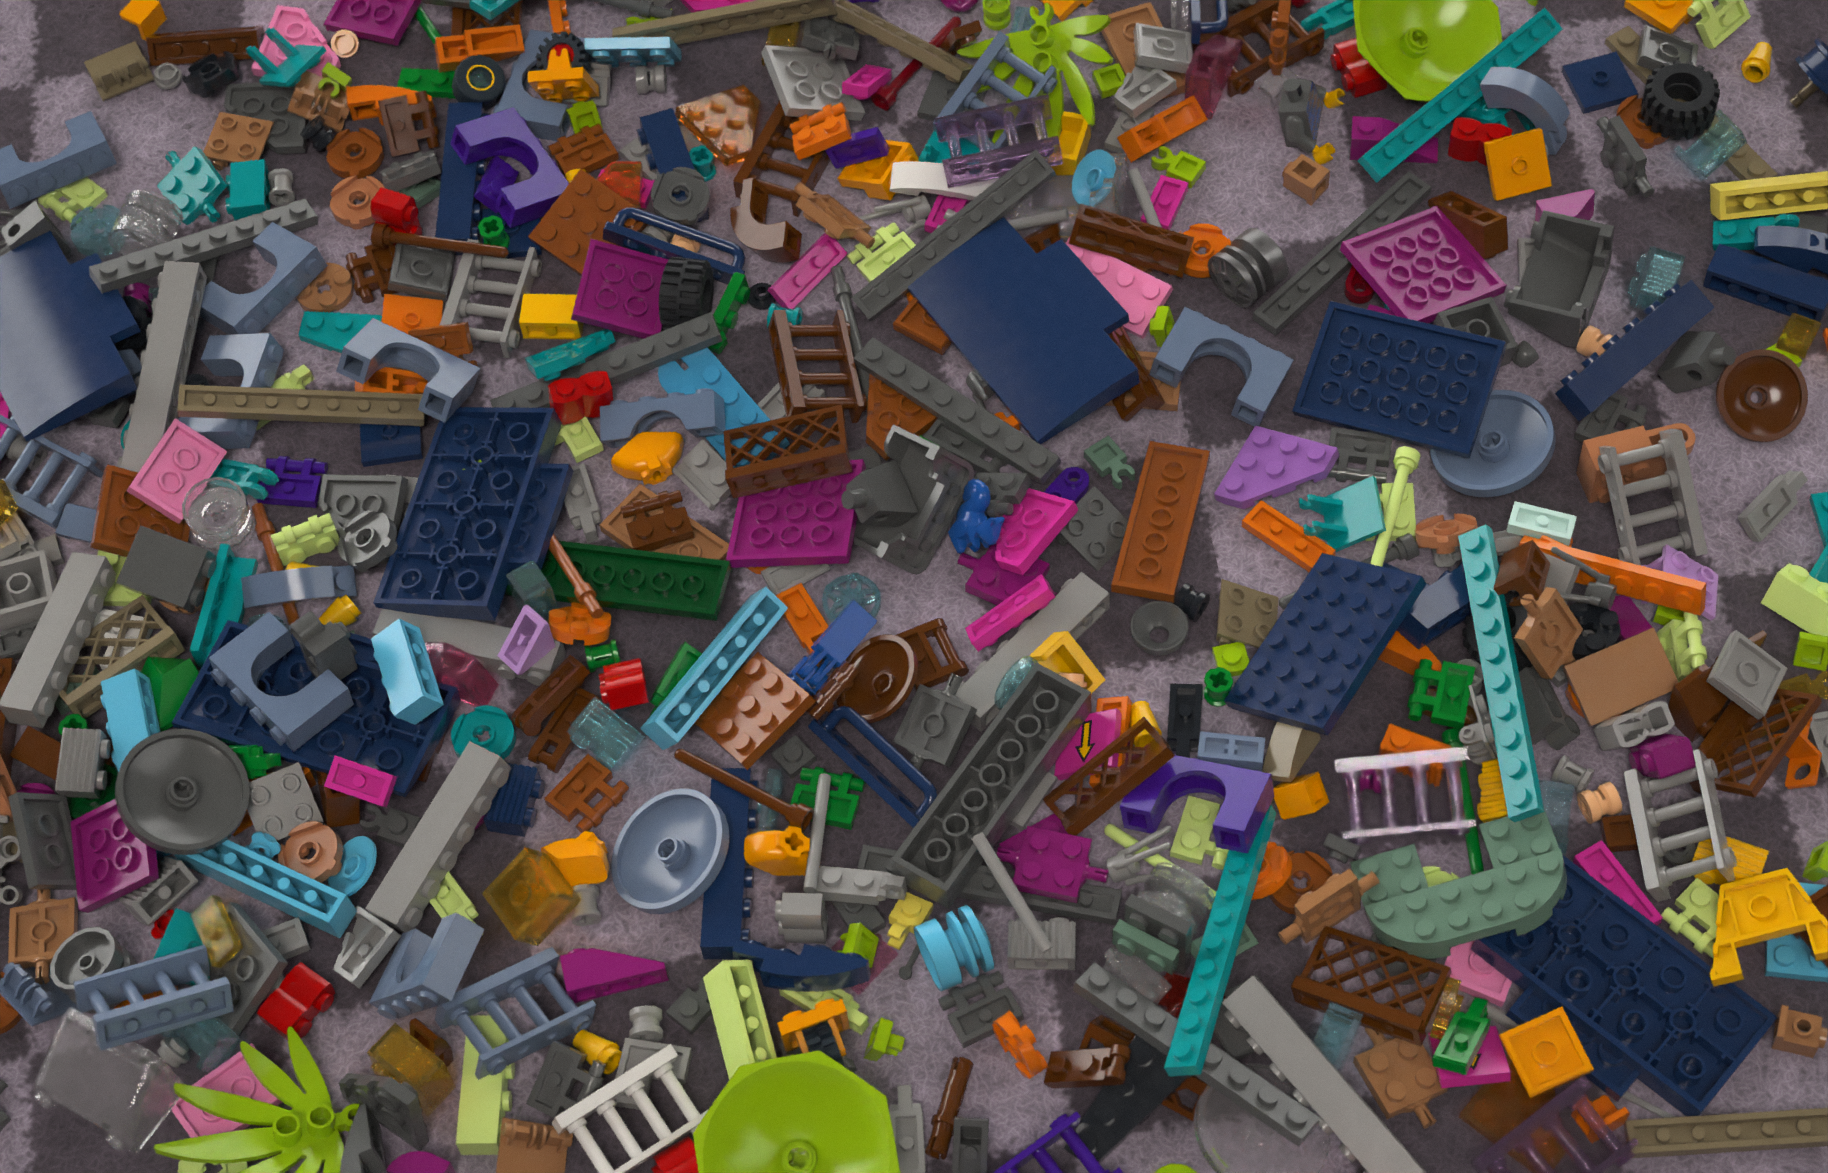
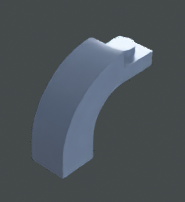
M1491 67L1480 83L1487 107L1508 108L1524 114L1533 122L1536 128L1543 130L1548 155H1556L1562 144L1566 141L1567 129L1563 124L1570 114L1562 97L1551 85L1530 72L1512 67Z
M350 565L288 569L241 578L244 608L271 607L292 602L342 598L345 594L348 597L357 596L354 567Z

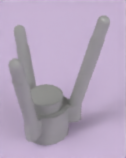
M920 195L909 200L874 207L873 213L860 216L859 218L867 221L902 212L907 222H914L913 225L904 231L909 236L915 230L924 226L925 219L928 218L931 208L926 197Z
M1165 826L1132 846L1117 851L1116 856L1107 858V868L1111 879L1115 883L1125 881L1127 886L1143 882L1175 880L1176 874L1136 875V873L1140 872L1139 861L1171 847L1170 843L1166 842L1136 855L1134 854V852L1170 832L1171 827Z

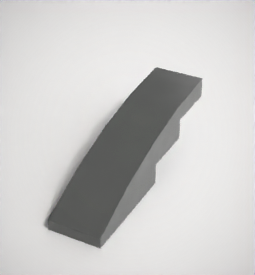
M366 1103L359 1106L349 1130L341 1159L340 1173H383L386 1171L381 1127Z

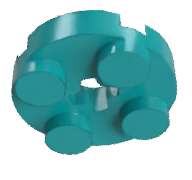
M482 705L475 707V711L467 715L463 713L457 718L451 730V741L458 758L469 741L501 756L503 759L512 752L516 742V733L512 721L502 709ZM484 731H489L490 738L487 741L479 742L476 736L483 735Z

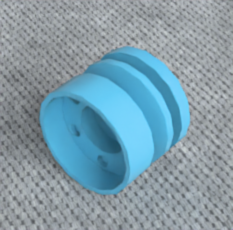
M968 905L958 908L960 922L952 911L946 913L948 927L946 930H943L935 918L913 928L922 958L940 992L962 983L960 970L962 966L965 967L973 978L978 976L979 969L976 960L984 972L995 969L991 945L986 931Z

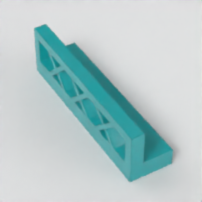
M220 544L216 557V569L210 578L190 647V652L200 668L205 663L227 621L230 620L242 624L246 608H244L241 578L255 575L258 567L256 559L235 557L230 544Z

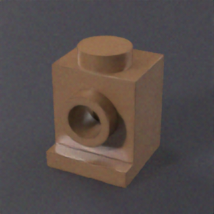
M1301 154L1294 162L1290 161L1284 168L1282 173L1284 177L1283 187L1305 199L1309 205H1312L1329 187L1330 170Z
M1781 1006L1775 1022L1772 1049L1814 1058L1818 1047L1824 1048L1827 1039L1828 1028L1821 1027L1823 1017L1789 1010V1006Z

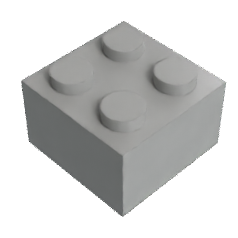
M44 549L0 562L1 631L40 620L58 583L55 568Z

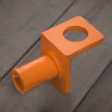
M1812 717L1785 754L1789 758L1785 786L1788 789L1812 787L1817 784L1822 753L1808 739ZM1784 733L1773 734V737L1775 738ZM1804 765H1809L1810 773L1807 777L1800 780L1796 779V771Z

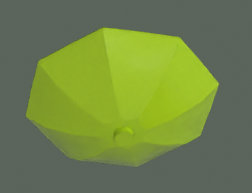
M1353 0L1358 52L1402 97L1408 100L1429 102L1502 42L1499 10L1492 0Z
M821 1051L779 1057L739 1066L693 1132L699 1173H900L886 1096Z

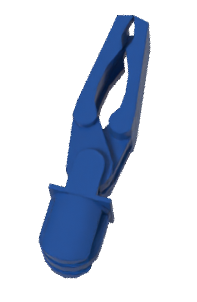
M853 599L810 647L813 649L812 653L808 657H802L786 675L811 696L816 695V692L828 679L827 673L832 668H838L877 623V620Z

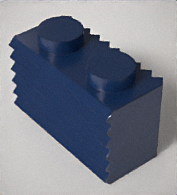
M507 763L512 768L507 782L495 794L491 807L483 820L487 830L490 832L525 837L528 827L532 828L535 824L536 809L534 805L536 799L542 798L545 783L544 780H541L538 768Z

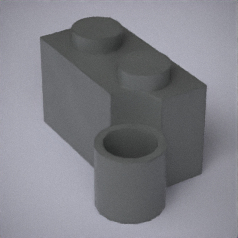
M309 611L289 625L291 633L299 642L309 671L316 678L329 669L339 680H342L358 669L354 658L357 652L348 640L351 638V634L341 621L337 624H333L330 621L323 626L317 616L312 611Z
M1525 667L1521 670L1519 676L1532 744L1535 745L1545 738L1552 748L1556 750L1562 749L1580 735L1579 726L1573 718L1566 715L1549 679L1541 678L1536 669Z

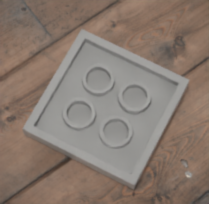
M764 46L761 54L785 116L800 117L805 114L810 116L822 111V107L831 104L834 106L843 102L846 108V113L844 114L848 120H862L865 111L861 101L854 99L852 95L842 94V82L850 77L844 60L837 58L829 60V55L825 59L823 52L814 53L806 48Z

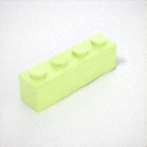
M1790 563L1777 572L1761 603L1811 634L1828 636V583L1816 580L1803 567Z
M751 960L721 961L703 977L730 1080L739 1066L775 1059L777 1056Z
M490 1015L469 1016L493 1049L509 1041ZM466 1036L456 1145L461 1155H498L502 1118H505L506 1111H511L512 1092L508 1091V1079H514L515 1062L506 1066L497 1075H488L478 1080L475 1076V1071L480 1054Z

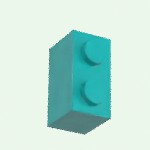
M265 159L230 163V175H226L227 189L230 192V197L226 198V209L228 215H233L234 220L270 210L269 192L271 185L268 180L269 170Z

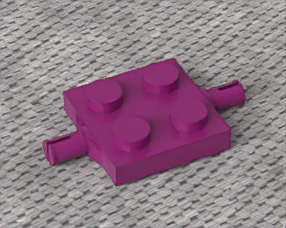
M996 544L991 545L986 554L979 559L964 552L958 559L959 565L973 570L972 575L965 584V592L995 605L1003 602L1040 574L1045 577L1050 570V564L1038 558L1024 575L1001 569L995 557V551H997Z
M1027 826L1024 841L1018 848V851L998 847V852L996 853L1000 861L1015 864L1013 882L1019 891L1077 903L1080 890L1087 879L1106 884L1109 874L1108 869L1090 866L1089 855L1092 839Z

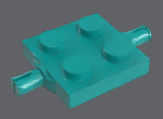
M196 146L182 159L179 158L175 151L168 152L169 155L166 154L165 158L172 166V170L157 184V187L182 223L189 225L198 216L205 213L210 222L218 221L217 218L220 219L221 215L214 207V203L228 185L205 153Z

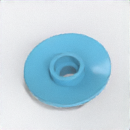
M1094 150L1088 153L1078 164L1072 179V193L1077 203L1088 206L1097 205L1111 190L1115 180L1116 165L1110 153L1104 150Z
M357 836L343 845L342 867L337 875L328 878L329 887L347 896H351L364 886L372 874L377 858L376 845L370 838Z

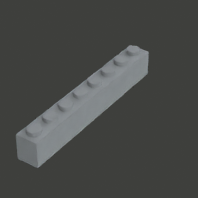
M165 261L163 272H160L158 275V296L152 302L153 319L152 323L148 324L146 330L148 342L146 350H143L141 353V374L135 380L137 390H135V402L131 403L129 408L130 425L129 429L124 432L123 444L125 448L123 457L118 459L117 467L139 472L174 419L178 418L179 385H185L207 276L200 263Z
M1252 975L1222 1002L1228 1009L1223 1013L1236 1029L1242 1025L1250 1035L1246 1039L1249 1045L1257 1054L1261 1055L1265 1052L1273 1061L1269 1067L1282 1082L1288 1079L1296 1088L1292 1092L1294 1097L1304 1107L1312 1106L1320 1117L1318 1125L1327 1135H1331L1333 1132L1343 1142L1339 1149L1352 1163L1357 1159L1366 1169L1363 1173H1427L1256 976Z

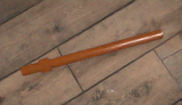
M256 503L252 506L257 523L255 531L258 539L263 542L271 571L284 570L280 556L271 538V535L276 533L273 523L268 520L264 505ZM295 602L282 604L288 625L299 619Z
M553 533L549 550L574 587V595L579 603L586 606L593 618H600L604 611L596 600L594 589L583 580Z

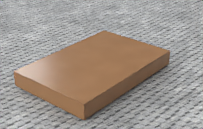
M1654 628L1562 667L1589 727L1673 691L1674 686L1679 683Z

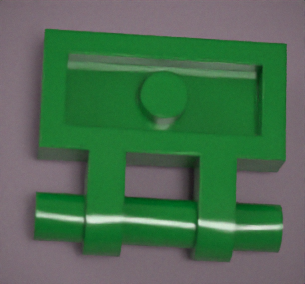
M1421 659L1419 667L1414 671L1413 675L1415 686L1413 694L1409 696L1407 703L1410 709L1408 718L1412 721H1420L1423 711H1433L1431 723L1462 729L1470 698L1468 685L1473 683L1476 667L1443 661L1441 672L1431 670L1432 661ZM1428 686H1438L1436 697L1426 695Z
M816 766L815 769L803 767L800 780L809 781L810 784L797 783L790 804L803 803L814 809L818 776L820 774H828L831 776L830 786L838 787V791L830 790L825 825L852 830L860 804V797L849 793L851 790L864 792L866 782L863 779L855 778L854 774L843 772L840 775L826 772V768Z

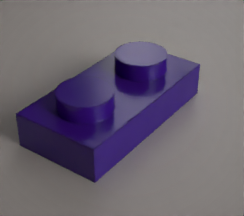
M874 127L852 133V139L825 150L835 169L887 156L889 146L879 128Z
M496 155L490 160L474 197L497 214L498 211L495 205L500 189L513 185L519 172Z

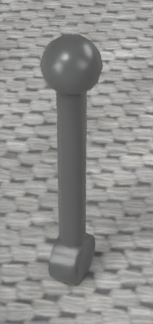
M916 944L906 966L899 969V976L903 980H908L912 977L911 969L920 953L918 944Z

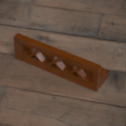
M263 26L152 34L146 38L150 66H159L164 63H194L213 53L217 57L224 56L223 52L232 53L236 60L252 59L246 52V48L255 46L259 50L261 46L260 36L264 32Z
M1080 204L1068 244L1182 278L1194 237Z
M1121 326L1108 335L1138 368L1140 383L1127 390L1132 391L1136 398V401L1128 408L1124 405L1126 392L1111 401L1121 419L1128 422L1144 406L1158 410L1165 401L1124 327Z
M1142 717L1045 796L1043 801L1061 820L1066 832L1077 836L1175 755L1165 739L1145 717ZM1144 729L1154 738L1144 747H1133L1134 737ZM1114 753H1126L1125 763L1120 767H1108V760ZM1101 774L1100 783L1094 788H1082L1083 779L1087 775ZM1064 794L1075 795L1074 804L1064 812L1055 803Z
M1100 1015L1089 1023L1078 1050L1089 1049L1092 1039L1104 1044L1105 1048H1111L1114 1044L1128 1047L1136 1034L1113 1020ZM1192 1075L1176 1089V1092L1166 1101L1164 1100L1161 1104L1196 1122L1208 1096L1215 1089L1197 1076ZM1187 1088L1199 1095L1193 1109L1181 1103L1177 1091Z

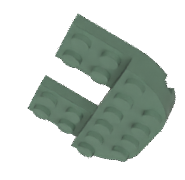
M1546 812L1518 822H1513L1507 816L1479 824L1480 833L1493 869L1431 887L1428 886L1414 844L1350 862L1352 871L1358 880L1371 871L1379 879V884L1364 892V895L1361 897L1368 922L1374 934L1388 947L1392 948L1394 946L1407 951L1408 954L1424 959H1434L1451 956L1449 948L1512 929H1515L1517 936H1520L1542 925L1553 915L1552 909L1559 899L1563 900L1567 886V875L1562 851L1559 849Z

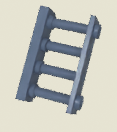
M1001 31L992 40L933 122L934 131L942 137H945L948 131H955L987 152L985 163L989 168L995 162L999 164L1008 152L1006 147L1044 94L1049 95L1058 82L1056 79V68L1052 65L1044 75L1011 53L1009 37ZM998 62L1007 63L1037 83L1029 97H1026L994 75L992 70ZM982 85H989L1021 107L1012 120H1009L977 98L976 92ZM965 108L974 109L1004 130L995 144L961 122V117L959 116Z
M0 415V423L7 428L0 438V461L16 436H23L13 415L9 419ZM38 436L29 441L7 477L0 480V500L57 529L63 514V508L86 472L88 471L99 478L102 477L103 472L95 466L97 460L88 454L81 452L78 456L52 441ZM42 446L44 449L52 452V455L29 491L25 490L23 494H20L16 491L18 488L16 484ZM63 459L75 464V468L52 504L48 503L46 507L39 504L41 501L40 495Z
M205 945L73 982L79 1014L93 1009L97 1013L92 1016L96 1042L100 1051L234 1012L230 983L227 978L223 977L213 981L208 979L210 969L207 947ZM194 981L196 984L195 986L178 991L175 988L176 985ZM159 990L163 993L161 996L144 1000L142 995ZM125 1000H128L130 1003V1005L119 1007L111 1010L108 1006Z
M553 947L456 992L450 1002L437 1006L435 1021L443 1030L451 1025H458L480 1054L475 1071V1076L478 1080L488 1075H497L506 1066L552 1044L553 1041H558L574 1032L578 1033L583 1029L586 1030L592 1024L596 1009L595 1002L592 1000L577 1007L571 997L567 995L565 989L554 976L559 955ZM538 983L544 984L565 1014L550 1021L526 989ZM509 997L516 998L537 1028L521 1035L498 1002ZM480 1011H487L509 1041L493 1049L469 1016Z

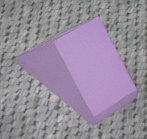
M524 605L497 656L517 675H522L556 647L549 624L529 605Z

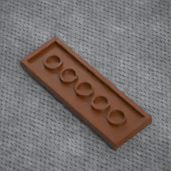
M1154 441L1149 442L1113 576L1111 592L1174 602L1210 459V451Z

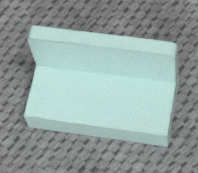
M1515 501L1506 532L1537 539L1545 535L1569 546L1577 516Z

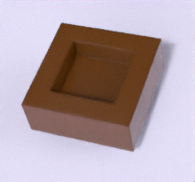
M1632 814L1601 818L1600 826L1604 844L1611 852L1638 850Z

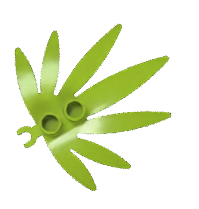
M1044 3L1045 12L1040 16L1035 6L1030 7V16L1035 20V24L1029 30L1012 32L1005 35L1009 37L1010 52L1044 75L1051 65L1056 68L1057 85L1049 95L1045 93L1036 105L1041 155L1048 162L1049 152L1055 151L1062 127L1061 117L1064 112V91L1061 72H1063L1070 94L1081 115L1090 126L1095 124V109L1089 86L1078 66L1070 58L1069 53L1074 52L1082 59L1095 64H1111L1113 58L1099 45L1077 38V36L1094 35L1105 29L1111 23V18L1108 15L1082 16L1051 25L1050 21L1054 16V9L1049 3ZM995 37L962 48L957 53L962 57L979 59ZM998 62L992 71H994L996 77L1005 81L1016 69L1005 62ZM1020 73L1013 88L1029 97L1034 89L1035 82ZM982 85L976 94L987 91L992 87ZM1007 99L1002 115L1012 120L1021 107ZM999 126L996 127L992 139L994 144L1004 132Z
M290 1026L287 1029L290 1058L297 1080L306 1094L275 1063L245 1041L240 1042V1050L259 1082L273 1096L292 1107V1110L231 1093L175 1083L174 1092L176 1095L209 1114L238 1123L272 1127L238 1130L154 1145V1150L159 1155L199 1163H238L274 1156L238 1173H284L304 1158L305 1161L295 1173H319L322 1163H325L323 1173H340L344 1146L339 1132H349L353 1120H350V1118L356 1115L359 1104H350L342 1112L334 1114L329 1092L321 1072L293 1027Z

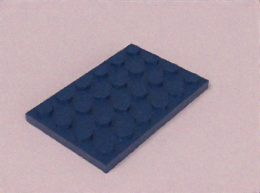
M1330 301L1292 412L1295 416L1352 430L1371 432L1392 438L1393 440L1470 458L1507 344L1506 341Z
M1322 553L1225 698V703L1234 710L1328 736L1427 583L1420 575Z

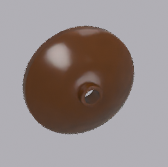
M1758 349L1737 356L1732 365H1727L1724 368L1717 382L1716 404L1722 420L1736 435L1753 442H1769L1785 437L1799 425L1807 409L1808 389L1802 372L1791 359L1776 351ZM1753 392L1758 395L1757 403L1751 400Z
M891 634L878 635L860 644L845 660L856 667L860 673L853 680L854 685L849 691L845 690L836 700L838 707H851L868 723L885 719L897 711L909 697L917 677L918 661L912 646L903 638Z

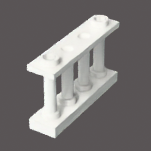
M669 1044L556 1116L551 1124L558 1135L568 1130L569 1134L574 1133L599 1173H628L690 1132L693 1134L707 1111L700 1115L672 1072L674 1067L671 1063L675 1061L678 1054L673 1046ZM652 1075L656 1079L660 1078L688 1120L687 1124L671 1133L643 1089L645 1087L643 1081ZM626 1093L627 1097L632 1096L660 1140L645 1151H642L614 1107L617 1105L614 1100ZM594 1112H597L599 1116H604L631 1160L613 1170L585 1126L587 1124L585 1118Z

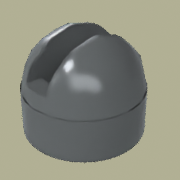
M1522 341L1518 344L1512 360L1516 365L1527 368L1536 362L1539 356L1528 342Z

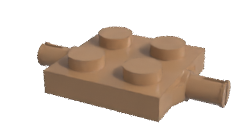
M802 182L797 183L793 190L800 196L796 206L804 211L803 216L806 219L822 225L825 228L824 232L833 239H856L867 249L874 244L875 238L868 234L871 227L829 194H818Z
M1546 587L1537 601L1532 594H1526L1520 600V603L1528 612V616L1514 639L1541 678L1552 680L1561 665L1565 666L1576 661L1572 655V650L1583 628L1557 589Z
M1350 868L1341 874L1336 873L1332 875L1322 887L1314 892L1309 891L1298 899L1297 903L1294 904L1296 919L1293 924L1278 932L1279 938L1285 945L1299 935L1306 944L1321 935L1324 926L1332 928L1360 910L1361 897L1364 895V892L1379 884L1378 877L1371 871L1358 880Z
M37 889L36 901L26 906L10 908L8 963L20 964L23 969L35 967V982L43 984V981L45 984L49 982V966L54 953L67 938L78 932V903L75 897L61 900L50 899L51 890Z
M1365 1028V1032L1374 1046L1370 1050L1354 1056L1353 1064L1386 1119L1388 1120L1401 1113L1415 1112L1424 1129L1434 1125L1437 1121L1428 1109L1427 1104L1433 1098L1446 1093L1448 1088L1441 1089L1436 1068L1433 1066V1060L1423 1044L1418 1046L1398 1038L1386 1039L1383 1033Z

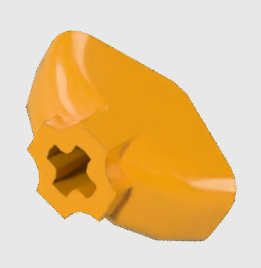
M641 432L613 455L611 459L612 469L624 478L643 481L644 485H655L664 482L667 477L672 475L673 467L681 458L684 447L683 437L677 432Z
M788 826L784 831H760L745 837L744 857L751 866L775 876L805 875L808 852L810 851V838L803 835L801 828Z
M584 831L577 838H567L541 847L548 870L566 886L601 883L608 877L609 862L606 856L608 851L605 843L599 840L594 832Z

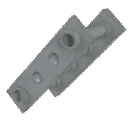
M467 240V242L480 243L479 240ZM529 247L525 261L463 253L440 325L462 323L463 318L469 315L506 319L503 332L470 327L469 330L471 340L500 343L503 356L510 358L512 349L517 348L519 345L520 333L518 330L520 327L519 319L523 294H530L535 277H540L542 271V262L538 260L535 247ZM484 268L521 272L518 284L480 280L477 277L479 270H484ZM477 291L514 296L510 308L471 303L470 297L472 293L475 294Z
M1667 429L1659 431L1661 440L1658 441V444L1617 454L1615 447H1599L1601 455L1598 456V465L1600 471L1606 477L1621 546L1618 548V557L1621 561L1641 566L1640 558L1662 553V549L1666 544L1674 549L1681 548L1683 551L1685 550L1686 554L1692 556L1708 553L1682 430ZM1659 456L1663 459L1665 458L1667 471H1665L1664 475L1623 485L1620 466ZM1665 487L1672 490L1674 501L1671 502L1670 506L1630 516L1626 497ZM1670 518L1678 520L1680 532H1678L1677 536L1640 546L1636 545L1633 528Z
M1700 749L1693 750L1695 768L1663 779L1656 778L1650 780L1649 778H1644L1636 768L1624 772L1646 890L1657 902L1671 899L1668 886H1671L1673 881L1718 869L1728 882L1735 880L1733 867L1737 866V861L1732 848L1728 847L1714 778L1718 777L1717 768L1713 759H1707ZM1699 780L1702 796L1659 809L1652 806L1651 797H1654L1656 792ZM1705 809L1708 821L1707 826L1663 839L1658 836L1657 827L1660 826V822ZM1708 839L1712 840L1713 856L1669 869L1667 866H1664L1662 856H1665L1667 851Z

